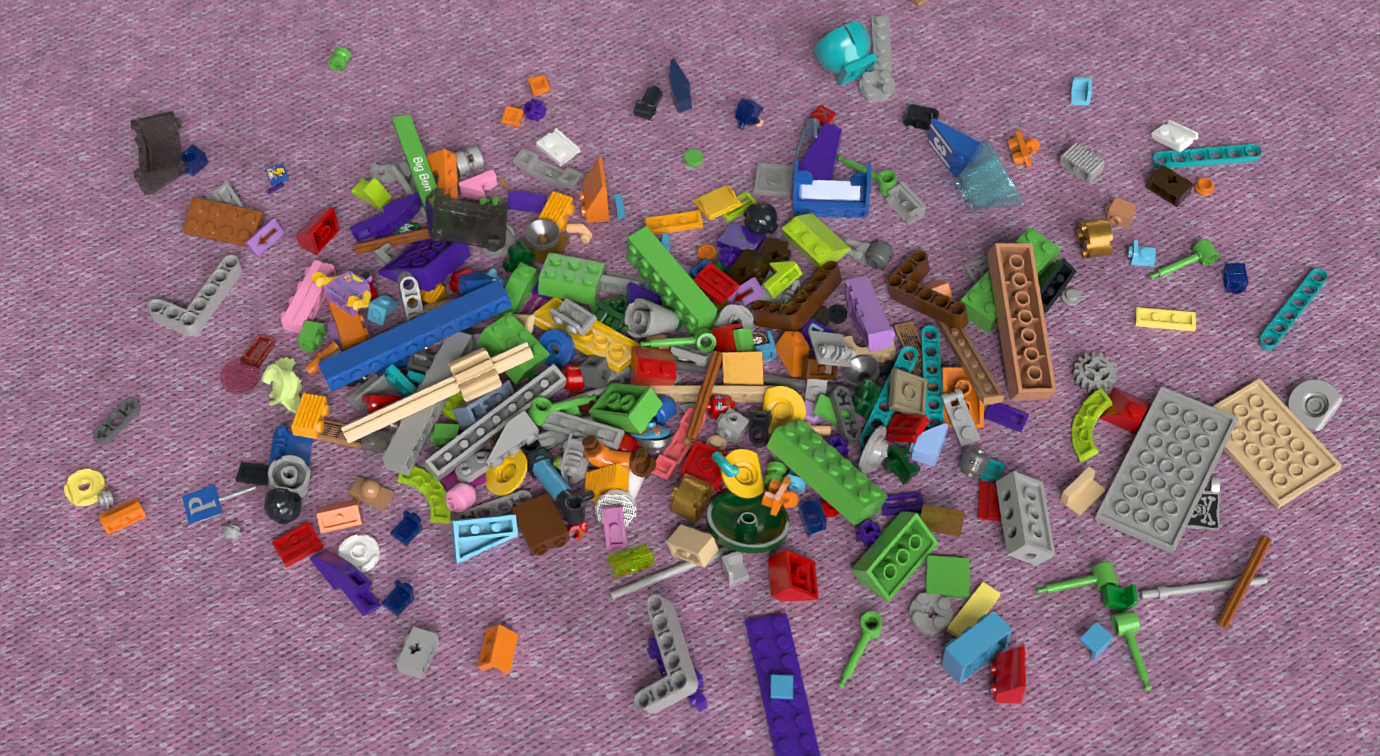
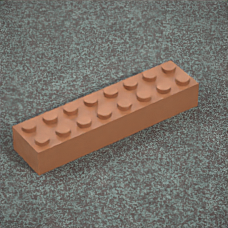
M995 243L987 252L1010 401L1048 400L1057 391L1032 243Z

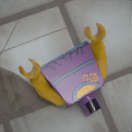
M347 271L342 275L326 277L321 272H314L312 281L316 282L318 287L324 286L326 299L352 317L360 308H367L371 299L369 283L373 279L368 272L357 276L353 272Z

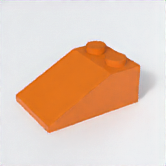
M598 157L582 183L583 191H579L580 201L585 203L584 206H581L582 217H586L587 223L609 221L602 157Z
M942 368L943 394H950L955 389L960 388L975 427L984 428V405L962 368ZM957 400L951 401L952 407L958 405ZM943 405L944 423L949 424L948 428H953Z

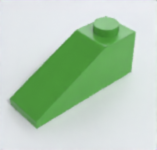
M520 262L505 287L512 307L493 317L500 319L504 316V313L509 312L517 314L539 279L537 269Z

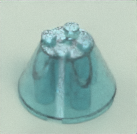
M988 138L985 139L960 174L954 179L959 189L963 188L960 192L965 201L967 199L970 200L967 202L969 208L973 212L975 210L1013 207L1025 204Z

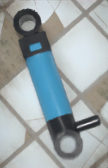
M535 440L530 445L526 443L520 447L527 458L528 473L532 478L537 477L563 511L565 521L571 525L582 523L585 520V502L595 497L594 492L588 491L577 496L552 465L551 456L544 448L540 449L538 440Z

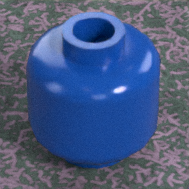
M665 395L658 396L663 405L651 419L655 420L656 424L659 425L665 424L676 414L674 400Z

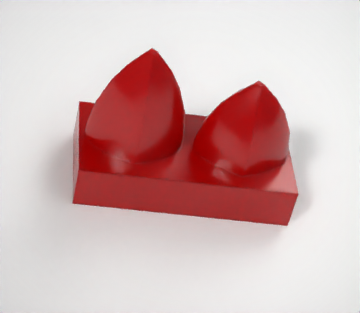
M362 395V403H367V409L370 414L383 408L384 404L387 406L405 396Z

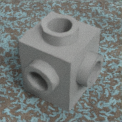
M729 408L725 414L721 413L718 417L716 433L722 438L737 444L746 433L750 420L741 413Z

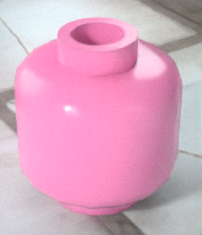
M465 483L456 484L445 495L446 505L451 511L456 513L465 512L476 501L474 488Z

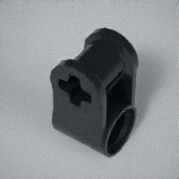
M911 104L907 107L903 124L906 127L912 126L929 131V122H931L932 118L938 120L939 111L935 108Z
M751 408L749 439L756 448H764L769 442L772 410L756 411L755 408ZM755 435H764L761 441L754 440Z

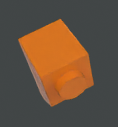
M785 331L775 345L776 352L791 377H801L803 359L809 356V345L800 331Z

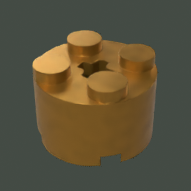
M1105 217L1084 220L1079 223V229H1076V238L1082 245L1080 247L1082 258L1089 259L1112 254L1113 246L1110 247V241H1113L1110 223L1108 220L1105 221Z
M685 473L679 488L675 487L671 493L670 498L673 499L669 511L694 523L698 522L708 507L706 506L707 499L711 500L713 486Z

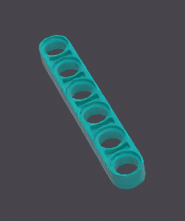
M1256 144L1184 149L1181 152L1176 150L1160 151L1154 154L1152 164L1157 169L1162 164L1172 169L1255 162L1260 159L1262 149ZM1248 151H1254L1257 155L1252 156L1248 154ZM1235 152L1239 157H1232L1229 153ZM1218 154L1221 158L1215 159L1211 155ZM1198 155L1202 157V160H1195L1193 156ZM1181 157L1184 161L1178 162L1174 158ZM1156 159H1164L1165 163H1158Z
M1316 268L1308 274L1261 334L1259 345L1262 349L1270 351L1276 348L1325 285L1328 278L1326 271ZM1318 275L1322 277L1323 280L1316 281L1313 278V276ZM1303 288H1310L1313 293L1308 294L1304 292ZM1299 300L1303 303V306H1297L1293 301ZM1290 313L1293 315V318L1287 319L1283 314ZM1273 326H1281L1284 331L1278 332L1274 330ZM1269 338L1273 341V344L1268 345L1264 343L1263 339Z
M928 325L921 332L922 378L927 379V386L935 384L938 390L930 391L928 388L926 389L925 415L929 421L935 419L941 425L944 424V410L940 396L943 394L939 330L935 326ZM932 332L935 334V338L928 339L924 334ZM933 349L936 355L928 356L925 351ZM933 366L937 369V372L930 374L926 368ZM934 401L938 403L939 407L931 409L928 403ZM928 422L925 428L926 430H929L934 427H932Z
M912 346L904 347L900 351L892 369H904L906 372L912 373L917 363L918 351ZM906 352H911L915 357L912 360H906L903 355ZM891 373L860 436V447L863 450L866 446L863 443L864 438L871 437L876 430L871 426L872 421L880 420L883 426L887 427L894 412V409L891 408L886 412L879 408L882 403L889 404V392L887 389L890 387Z

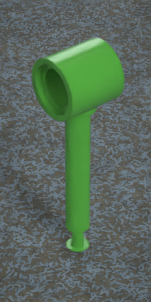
M842 155L838 156V161L841 160L844 162V165L857 172L866 173V167L849 158L845 159ZM884 170L879 174L871 171V179L877 182L879 193L883 196H891L888 194V191L897 186L896 173L891 170Z
M1209 239L1201 240L1193 247L1195 254L1157 270V273H1150L1149 278L1154 280L1157 276L1162 277L1196 261L1201 262L1203 266H1208L1215 263L1219 259L1220 254Z
M707 328L697 329L693 337L654 339L649 342H640L641 347L650 346V348L695 345L702 352H710L716 346V338ZM703 337H709L707 342L700 343Z
M593 394L592 397L583 396L551 404L544 397H536L532 401L527 414L535 425H543L546 423L551 412L588 404L592 400L596 402L597 397Z
M1104 562L1092 568L1093 575L1048 584L1045 588L1038 589L1037 587L1036 593L1038 595L1042 592L1052 593L1094 583L1097 585L1098 590L1102 591V587L1107 584L1117 587L1119 583L1113 564Z
M1129 611L1112 615L1111 622L1116 636L1123 635L1126 637L1140 680L1144 682V690H1151L1152 686H1149L1148 683L1149 676L1134 633L1140 630L1136 612Z
M867 612L861 617L862 636L841 675L843 678L840 683L838 682L839 687H845L844 684L847 679H850L869 639L878 638L882 634V618L878 613ZM868 623H875L877 626L870 629L866 625Z

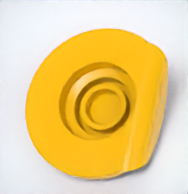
M777 386L765 390L762 411L772 410L771 435L777 427L798 419L805 420L806 407L799 393L785 386Z
M738 449L725 457L731 465H736L739 468V474L733 478L726 477L721 470L723 482L732 493L742 498H754L765 492L757 453L746 449Z
M522 450L512 457L510 455L503 459L504 462L496 468L491 467L485 472L487 480L485 484L491 493L498 496L507 495L522 483L527 471V458Z

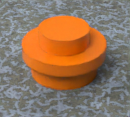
M1201 178L1196 182L1195 190L1200 195L1208 196L1213 193L1214 184L1209 178Z

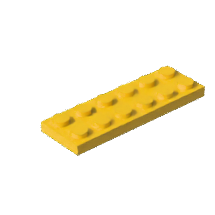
M559 298L551 299L531 314L535 317L534 325L545 331L561 329L567 332L572 337L577 350L588 356L606 357L609 368L617 373H620L631 364L632 346L641 347L637 342L598 320L595 321L583 337L577 333L575 335L571 334L565 328L566 326H559L551 319L550 308L557 310L564 302Z

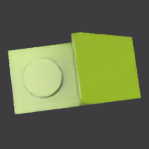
M362 178L351 190L354 196L379 210L392 198L376 178H373L370 182Z
M795 261L770 263L769 265L775 274L763 286L774 299L803 273Z

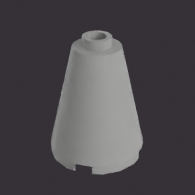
M642 298L635 299L636 301L630 303L625 312L624 321L625 325H628L629 328L627 331L631 336L637 338L674 331L679 324V317L676 312Z

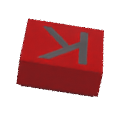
M820 105L810 115V118L818 119L820 125L823 126L825 122L829 124L833 120L836 112Z

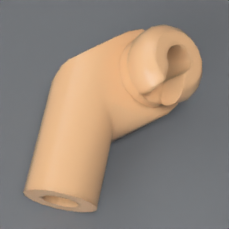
M567 224V232L579 233L582 242L588 243L590 238H592V232L584 224Z
M806 422L812 430L821 436H829L831 434L830 426L811 425L810 422Z

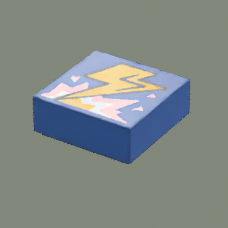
M283 163L266 168L271 186L289 180Z

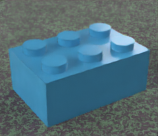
M995 611L989 615L984 614L975 626L967 627L958 639H952L945 645L942 667L958 684H961L992 660L997 653L1002 652L1008 647L1012 629Z

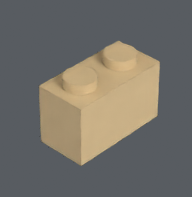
M680 525L666 541L672 556L703 568L719 551L711 534L703 533L693 527Z

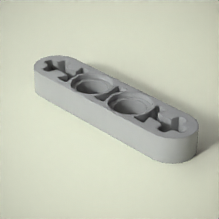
M517 491L468 509L463 513H458L455 520L473 518V514H475V518H478L482 511H488L490 513L489 516L512 514V500H514V504L517 506L522 504L520 501L521 497H524L527 502L532 499V496L528 491ZM502 504L509 505V509L504 512L499 511L498 507Z

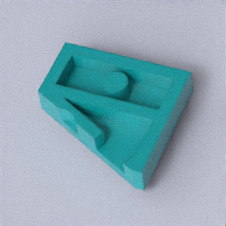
M393 364L383 373L389 386L399 392L401 396L407 397L417 392V388Z

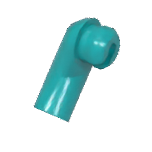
M717 451L712 455V459L726 477L733 478L739 474L738 466L731 465L721 452Z

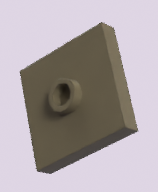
M897 368L892 369L889 408L906 414L925 415L927 379Z

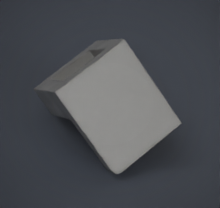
M734 552L721 557L722 569L729 585L749 578L741 552Z

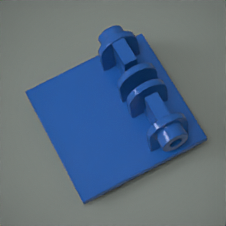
M278 426L273 433L268 466L273 461L281 459L282 456L294 455L303 459L307 467H309L313 438L293 435V432H288L285 426Z

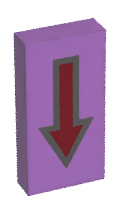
M271 218L244 243L256 257H259L285 232L276 220Z
M754 277L739 286V289L726 302L728 305L746 306L765 293Z

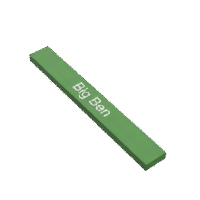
M411 115L392 118L394 129L434 238L440 239L453 236V228Z

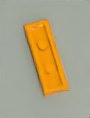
M700 210L644 218L645 226L654 235L703 228Z

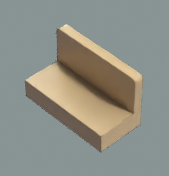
M1088 467L1062 492L1060 502L1078 516H1081L1105 492V488L1093 480L1096 471L1091 467Z

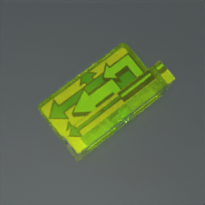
M646 544L607 557L615 579L655 566L653 553L651 550L649 551Z

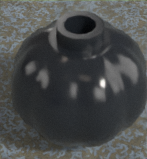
M760 202L756 205L752 204L744 213V223L750 232L756 234L770 233L772 235L778 228L776 224L777 212L769 203Z
M281 485L280 487L285 488H273L267 492L264 499V510L271 520L279 524H287L299 517L302 502L298 493L290 492L287 489H291L290 487Z

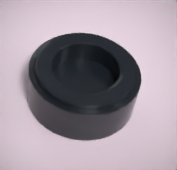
M841 305L830 307L828 319L835 324L845 322L848 314L846 308Z

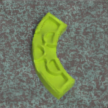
M1102 388L1095 391L1083 402L1082 408L1073 420L1072 444L1080 463L1098 454V450L1093 442L1094 426L1100 415L1113 405Z
M413 466L409 476L399 473L398 483L414 487L427 499L430 506V522L450 524L452 511L446 505V491L441 482H437L431 474L418 466Z

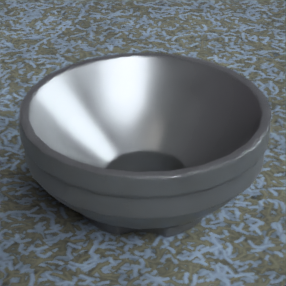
M537 219L531 222L525 230L527 243L537 250L552 248L557 244L560 236L558 225L549 219ZM541 237L549 239L548 242L543 244L539 243L538 240Z
M866 355L851 359L852 368L844 367V379L854 388H860L862 381H859L861 376L869 375V379L875 382L880 372L877 361L873 357Z
M670 433L668 436L657 439L636 438V443L640 448H647L648 454L663 453L671 445L673 435Z

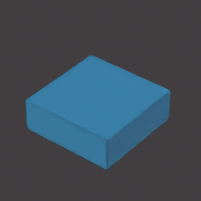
M615 194L614 205L618 220L624 219L625 210L622 196Z
M771 675V698L793 699L792 675Z

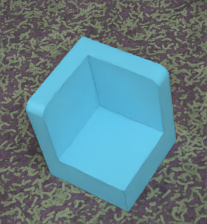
M1074 77L1071 88V104L1089 106L1092 94V78Z

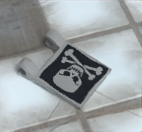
M1212 477L1210 491L1203 492L1187 525L1188 528L1219 531L1220 478Z

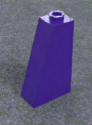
M825 122L817 138H815L798 166V171L806 170L813 175V180L833 181L842 140V129Z

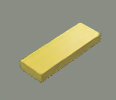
M1136 307L1135 326L1195 331L1196 312Z
M982 582L948 626L947 631L959 638L967 627L975 626L977 621L984 614L988 613L1001 593Z

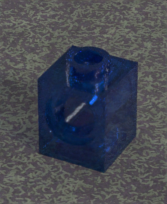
M193 144L176 157L180 171L183 174L188 173L192 177L209 164L205 152Z
M1245 263L1225 264L1222 272L1225 292L1233 294L1245 292L1249 283Z
M819 500L806 501L799 505L798 515L806 535L826 530L827 520ZM809 515H815L816 517L810 518V517H808V516H809Z

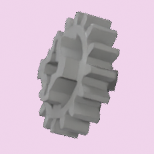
M1092 352L1091 356L1085 353L1084 357H1079L1077 363H1075L1073 377H1076V383H1082V389L1088 387V392H1091L1092 389L1097 391L1100 388L1106 392L1107 387L1112 388L1113 383L1116 382L1118 368H1114L1115 362H1109V356L1103 358V353H1100L1099 356H1096L1095 352Z

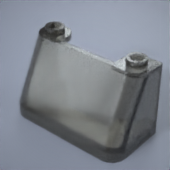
M174 111L130 121L131 129L135 130L137 134L134 140L138 146L139 168L134 170V178L145 196L156 193L183 175L184 170H186V165L182 158L180 134L182 121L180 117L175 115Z
M434 188L425 199L428 236L437 242L449 241L497 252L506 244L508 202L499 200L497 205H490V202H486L484 205L451 199L450 194L444 196V189Z

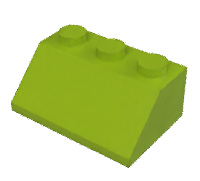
M813 213L795 216L782 227L785 239L817 269L828 261L837 262L851 250L845 242Z

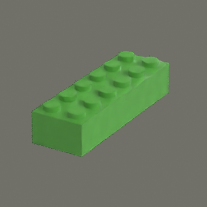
M645 226L629 236L627 261L631 266L634 265L643 280H647L651 290L659 294L662 303L677 313L679 321L682 320L687 333L693 335L699 328L711 330L716 320L717 308L651 230Z
M1031 227L1015 242L1032 243L1038 280L1049 265L1057 260L1061 250L1060 247ZM990 269L960 301L966 306L968 320L987 333L998 324Z
M798 419L774 430L766 447L853 525L875 516L880 511L888 496L879 486L871 482L864 473L854 467L849 460L837 452L836 448L829 445L821 435L812 430L805 421Z

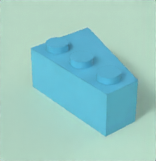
M514 514L450 520L455 563H460L471 556L518 536L516 515Z

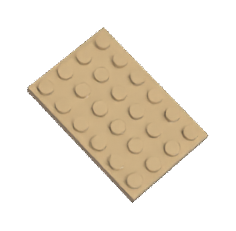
M1260 378L1213 406L1218 410L1238 417L1236 426L1224 451L1277 509L1336 473L1342 467L1339 461Z

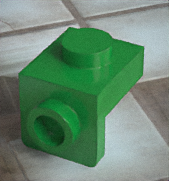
M1108 584L1102 587L1103 602L1106 608L1128 611L1138 604L1136 585L1134 584L1129 585L1125 589Z

